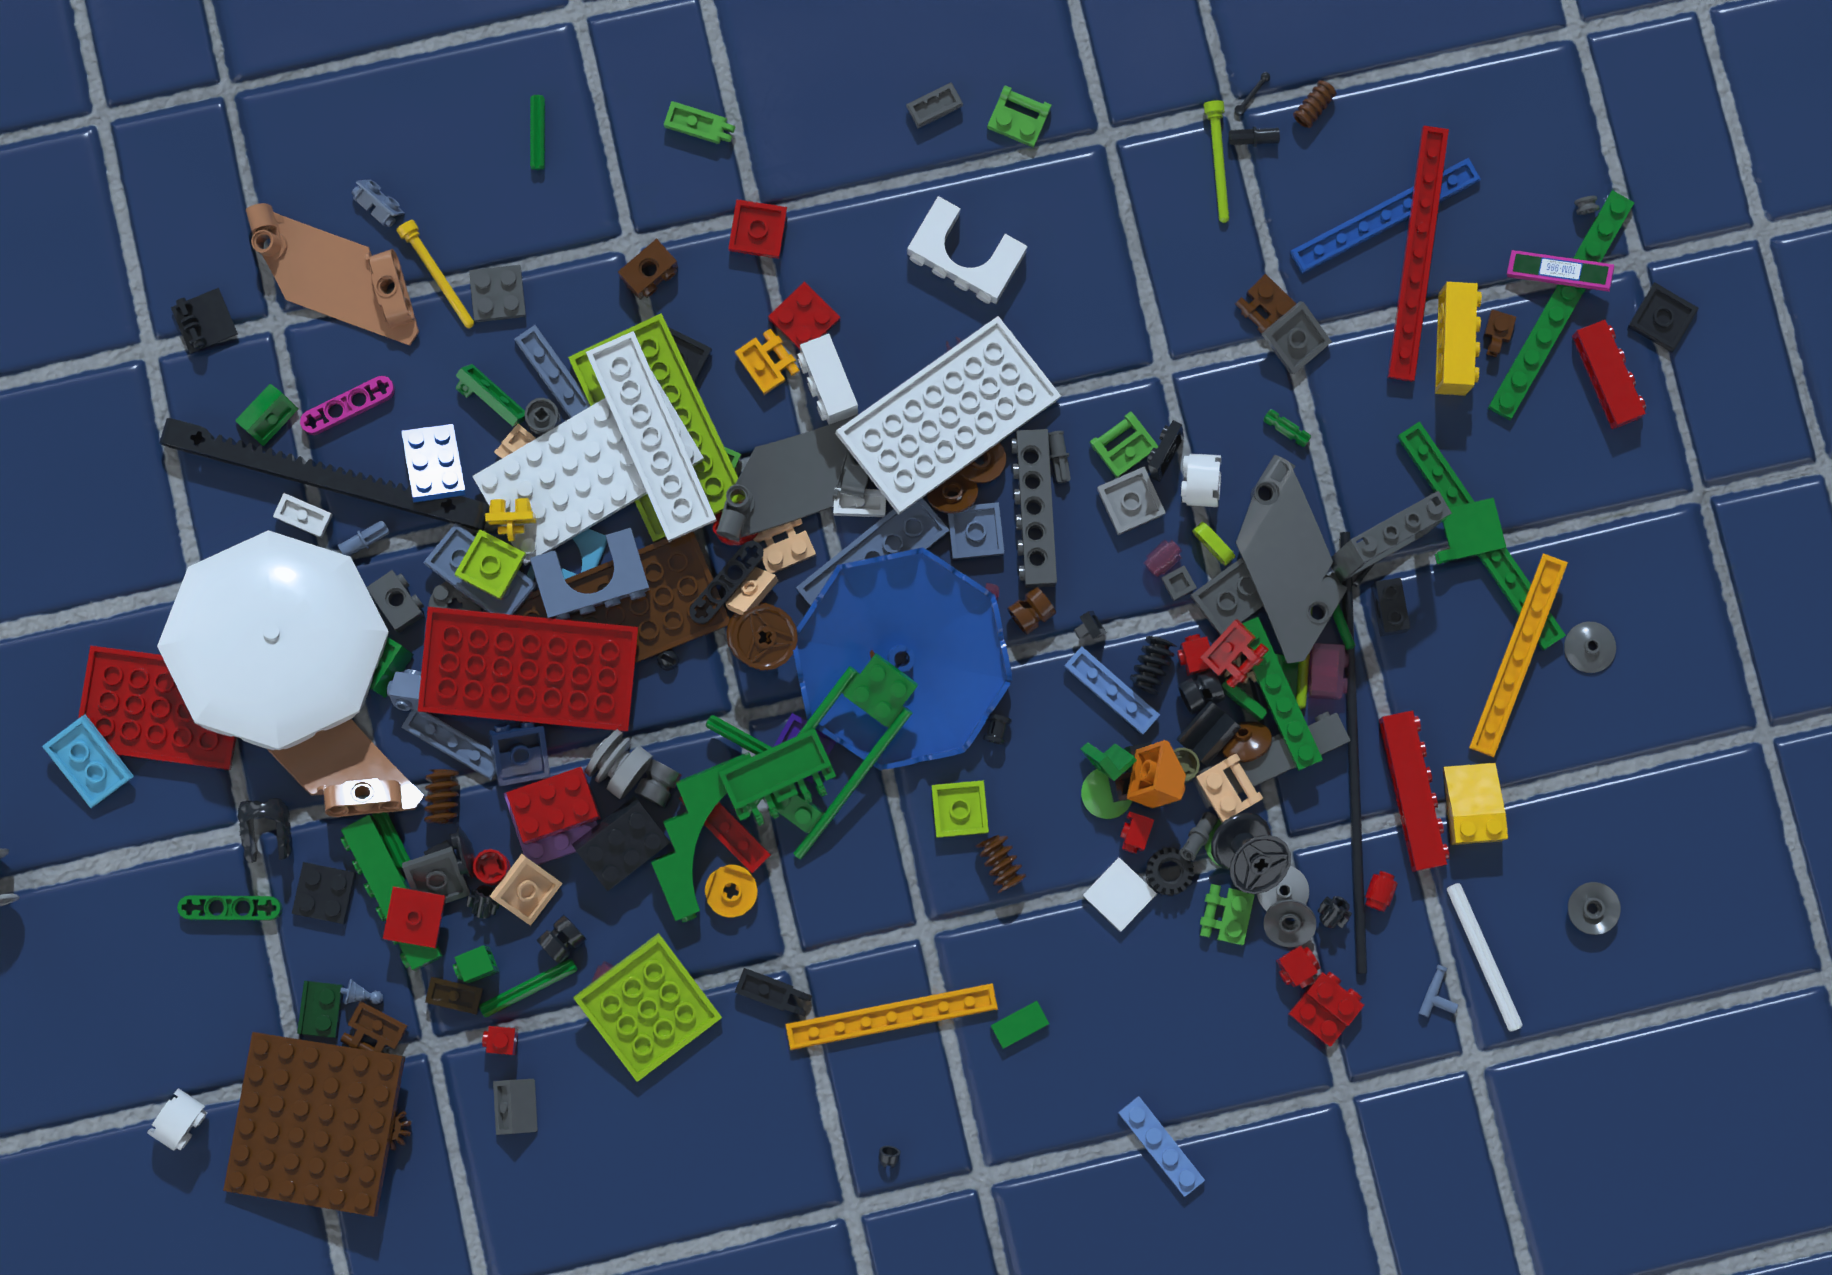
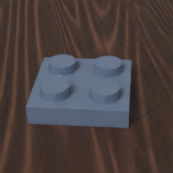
M999 502L972 505L963 512L948 513L953 560L1004 555Z

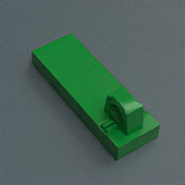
M473 364L462 367L455 375L460 379L456 389L463 396L468 398L475 393L512 427L524 422L525 410Z

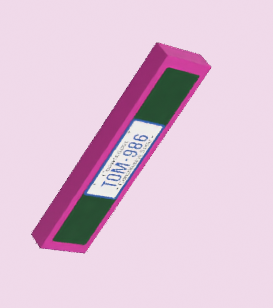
M1512 250L1507 277L1610 292L1615 266L1614 264Z

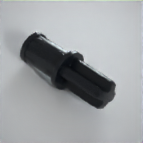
M1253 126L1252 129L1230 130L1228 142L1230 145L1253 144V147H1256L1257 144H1279V127L1257 129L1256 126Z

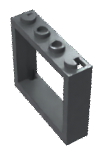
M1437 491L1348 541L1331 557L1333 561L1331 568L1341 583L1427 535L1452 512L1440 492Z

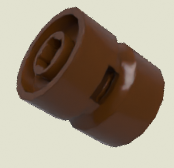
M1038 587L1025 595L1024 601L1018 600L1007 608L1015 623L1026 635L1039 627V621L1046 622L1056 614L1053 605Z

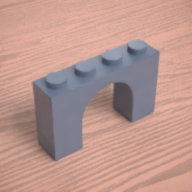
M631 528L606 535L614 562V573L609 584L596 593H580L573 590L566 583L556 551L530 558L548 618L569 620L570 614L580 612V615H586L595 612V607L603 604L608 608L620 604V599L630 597L631 600L646 596L645 592L650 591Z

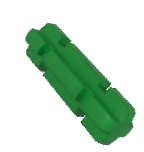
M1270 409L1263 419L1265 423L1270 426L1274 425L1277 431L1289 439H1295V443L1301 447H1305L1311 439L1309 433L1304 430L1300 431V427L1285 417H1279V413L1273 409Z

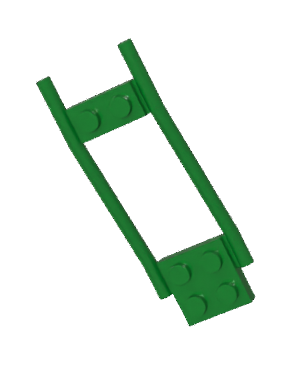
M877 653L874 654L860 674L851 666L847 668L798 734L800 735L816 728L841 694H844L847 699L882 725L888 727L824 813L821 808L812 802L807 804L799 792L797 795L780 803H777L773 793L770 794L777 812L804 832L809 833L794 852V855L799 859H802L902 726L913 714L903 704L917 688L918 684ZM762 797L756 800V805H758L762 799L764 800V798ZM747 804V805H746L747 810H748L749 814H751L752 811H751V809H750V807H749V804Z

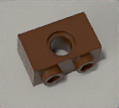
M656 238L622 267L618 274L626 286L641 300L644 296L648 298L654 294L660 282L670 280L677 273L678 263ZM648 266H653L657 271L653 276H646L643 274L644 269Z

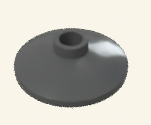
M1590 621L1582 622L1568 632L1564 641V652L1567 660L1575 669L1585 673H1596L1607 668L1613 661L1616 654V642L1610 630L1604 625ZM1594 642L1596 644V650H1590L1588 648V643Z
M1598 882L1585 883L1576 888L1569 898V918L1577 929L1586 934L1599 935L1606 933L1619 920L1621 912L1620 901L1616 893L1605 884ZM1590 904L1596 906V912L1594 914H1591L1588 911V906Z
M1283 900L1277 902L1267 910L1264 916L1265 933L1274 943L1280 946H1301L1307 943L1316 931V917L1313 911L1299 901ZM1286 918H1294L1295 920L1288 921Z

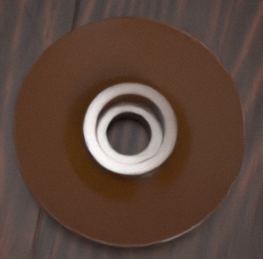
M999 442L978 457L984 461V464L978 465L974 460L960 470L959 473L967 480L975 483L993 481L1002 473L1006 464V453L1003 446Z
M958 472L928 493L927 499L938 511L944 513L963 512L975 503L978 497L977 483L967 480Z
M1254 721L1238 723L1241 728L1221 750L1226 758L1237 753L1240 758L1239 762H1250L1260 758L1269 750L1272 744V735L1270 730L1262 723Z

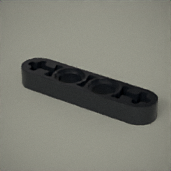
M756 541L744 543L690 607V617L694 623L704 625L711 621L757 567L763 558L764 552L760 543ZM755 547L758 549L756 552L758 557L756 559L751 557L747 561V565L751 566L747 569L742 562L736 559L740 557L743 561L747 556L746 549H753ZM732 566H738L742 569L743 575L738 580H732L727 574L728 569ZM717 585L722 586L726 591L725 597L720 600H716L711 596V589ZM706 596L717 607L713 609L710 605L706 610L708 616L706 618L701 616L698 619L695 617L697 614L695 608H703L707 601L702 599Z

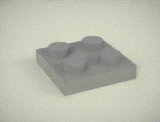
M1145 467L1097 487V491L1117 535L1166 514Z

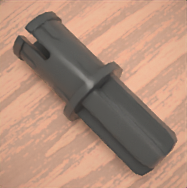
M1064 431L1048 433L1051 451L1049 458L1053 463L1055 481L1057 483H1066L1071 479L1067 459L1070 455L1066 453Z

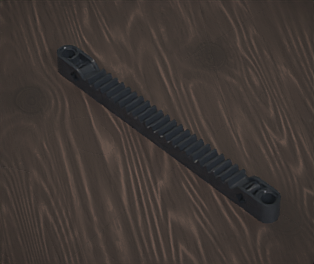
M172 418L166 419L159 444L175 450L443 522L458 523L462 527L477 531H484L486 524L485 513H489V504L463 496L413 502L411 486L406 489L402 483H399L396 487L391 480L386 484L380 477L376 481L372 475L366 478L361 472L356 476L350 469L346 473L342 467L336 470L331 464L326 468L320 461L316 465L312 459L306 462L301 456L296 460L290 453L286 457L282 451L276 454L272 448L266 451L261 445L256 448L252 443L246 445L242 440L236 443L233 438L229 437L226 440L220 434L215 439L202 426ZM203 437L205 439V442L199 443V445H197L195 441L201 440ZM452 503L455 510H450L448 514L444 507H449Z

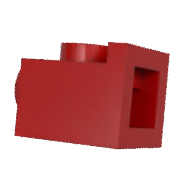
M1129 811L1126 819L1131 820L1130 824L1125 822L1120 835L1121 838H1124L1122 849L1137 854L1138 850L1143 851L1145 849L1154 820Z

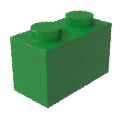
M483 945L454 957L456 964H453L455 974L458 979L471 984L499 972L492 951L488 946Z

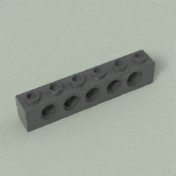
M1048 429L1020 430L1016 432V438H1011L1012 454H1017V464H1013V479H1018L1019 489H1014L1015 505H1020V515H1016V530H1021L1022 540H1017L1018 556H1023V566H1019V581H1024L1025 588L1056 587L1057 574ZM1028 452L1036 454L1038 460L1030 464L1024 460L1023 456ZM1028 478H1035L1038 480L1039 486L1036 489H1030L1025 485V481ZM1030 503L1038 504L1041 508L1040 513L1036 515L1030 514L1026 509L1027 505ZM1033 528L1039 529L1042 532V538L1032 540L1028 536V531ZM1033 554H1039L1043 557L1044 563L1040 566H1035L1031 564L1029 558Z

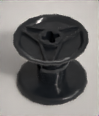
M1241 813L1230 817L1218 827L1211 841V854L1215 863L1225 870H1230V877L1234 885L1245 893H1264L1276 887L1284 879L1291 865V853L1287 844L1280 838L1271 836V830L1267 821L1257 814Z

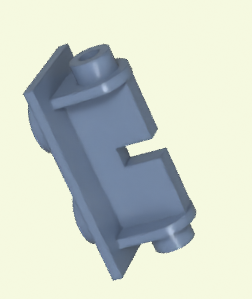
M372 180L356 181V184L359 186L355 187L351 193L354 196L353 199L366 210H369L374 204L376 207L371 215L383 226L391 227L396 222L394 216L404 215V212L399 208V203L392 197H386L380 191L381 187Z

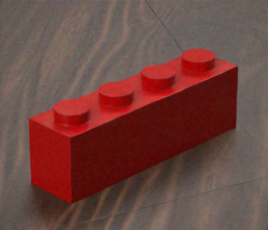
M1606 320L1577 330L1572 335V338L1611 429L1618 428L1643 417L1646 414V404L1641 395L1638 396L1636 392V381L1633 374L1626 369L1624 364L1626 363V358L1622 349H1618L1614 341L1616 335L1613 327L1608 325Z

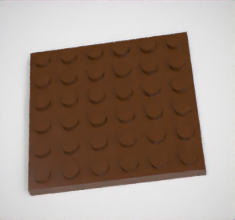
M252 1032L223 1191L377 1217L406 1056Z

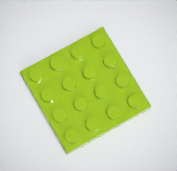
M659 933L573 997L637 1082L722 1018Z

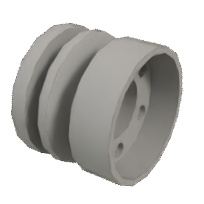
M617 729L596 748L584 773L591 777L600 769L595 781L600 783L609 776L611 779L606 789L621 800L631 791L647 770L653 755L641 746H638L629 753L627 750L632 740L627 737L619 744L623 733Z

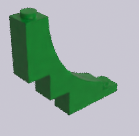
M749 752L676 782L687 811L664 821L675 850L651 860L675 921L681 919L682 923L696 918V913L700 911L693 886V856L697 839L707 817L716 804L727 794L718 772L750 758Z

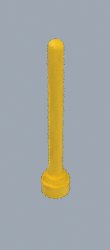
M414 220L403 223L397 228V233L402 240L411 243L464 326L472 328L474 325L473 319L418 237L420 235L418 232L419 227Z

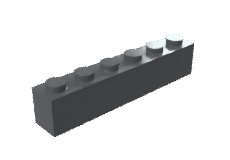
M1327 711L1314 718L1316 722L1308 726L1321 755L1351 741L1337 713L1330 715ZM1281 733L1272 737V744L1263 756L1250 762H1239L1253 787L1296 768ZM1211 766L1199 771L1197 775L1207 771ZM1228 767L1223 770L1237 795L1244 792L1231 768ZM1195 779L1193 782L1206 809L1212 807L1198 781Z

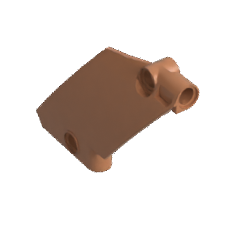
M352 719L331 729L321 730L310 739L291 748L281 750L267 749L311 796L324 795L325 813L328 816L341 817L415 810L424 798V795L388 760ZM362 795L368 796L366 799H359V798H358L359 796H362Z

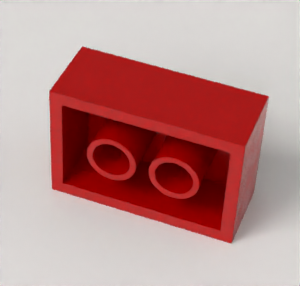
M582 766L506 792L522 842L525 845L601 819Z

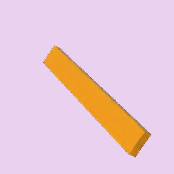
M1544 553L1542 554L1470 743V749L1491 757L1495 756L1568 562Z
M993 983L788 1023L786 1024L790 1050L997 1010L998 1007Z

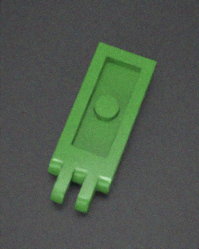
M671 101L664 122L665 128L716 144H720L721 140L731 142L732 136L723 132L725 130L734 133L736 128L728 124V119L673 101Z

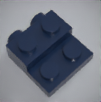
M520 721V726L510 727V724L504 723L495 725L494 730L488 731L498 786L551 777L544 726L541 723Z

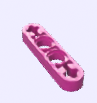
M386 376L375 377L306 411L300 418V425L309 435L320 434L392 398L395 393L394 384ZM379 383L389 384V387L386 388L387 393L382 394L380 391L374 393L373 395L376 399L372 401L366 389L370 388L374 392L379 389ZM363 393L366 396L365 404L360 407L353 405L352 398L354 395ZM336 404L342 406L343 413L340 417L332 418L329 415L331 406ZM321 411L324 412L325 417L329 420L326 424L323 419L317 421V427L314 429L311 426L306 427L309 423L308 418L313 417L316 420L322 417L319 413Z

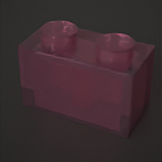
M1320 643L1313 645L1310 650L1308 698L1339 700L1342 698V694L1347 693L1348 681L1347 678H1343L1344 668L1348 667L1349 653L1345 652V645Z

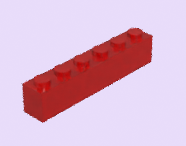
M1413 711L1383 716L1379 719L1412 872L1447 865L1446 860L1449 859V850L1447 845L1442 843L1441 839L1444 828L1441 818L1437 819L1435 808H1438V801L1435 792L1431 793L1429 783L1432 782V774L1430 768L1426 767L1424 762L1427 752L1425 743L1423 741L1420 742L1418 732L1421 731L1419 717L1414 716Z

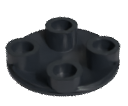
M458 827L456 833L451 834V840L454 849H459L461 859L457 860L459 872L461 875L465 874L473 878V863L475 859L473 845L461 827Z

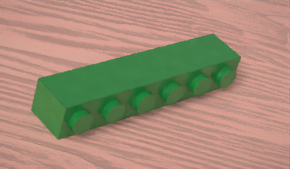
M368 815L341 829L344 836L340 837L347 852L351 850L356 858L352 863L359 875L364 874L367 883L364 884L370 898H376L379 904L376 910L381 920L385 921L393 887L409 889L400 869L397 868L374 818ZM392 941L394 945L399 943L403 953L399 954L405 967H411L413 971H417L444 957L438 944L436 948Z

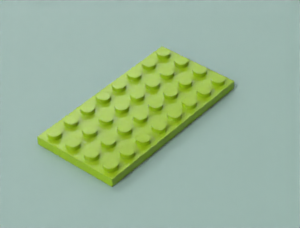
M662 313L568 357L589 404L592 406L606 397L586 352L634 331L651 371L705 459L693 467L714 515L722 512L726 501V492L731 486L736 484L738 475ZM648 494L636 500L637 508L653 542L656 543L667 538ZM738 494L731 501L739 504L745 500V497Z

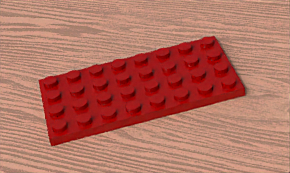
M428 607L418 711L628 731L638 627Z

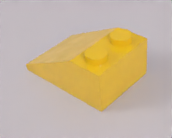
M1496 763L1443 767L1450 844L1497 842L1508 839L1506 812Z

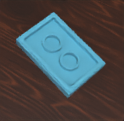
M86 714L42 746L90 808H93L134 777Z

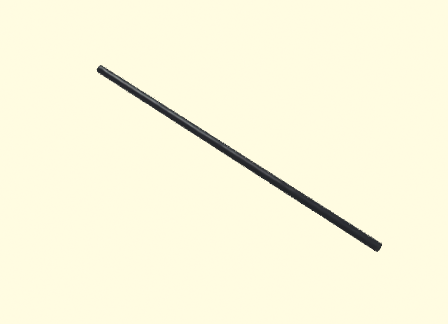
M1340 532V549L1351 540L1350 532ZM1352 577L1342 582V585L1347 587L1342 597L1343 615L1354 640ZM1344 645L1347 732L1351 740L1348 742L1356 968L1357 974H1367L1355 647L1346 650Z

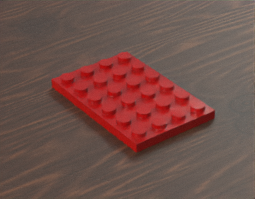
M90 645L78 719L86 714L117 755L231 770L236 736L230 737L195 724L161 655Z

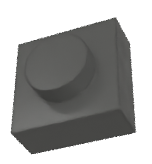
M1185 566L1161 578L1173 602L1197 589Z

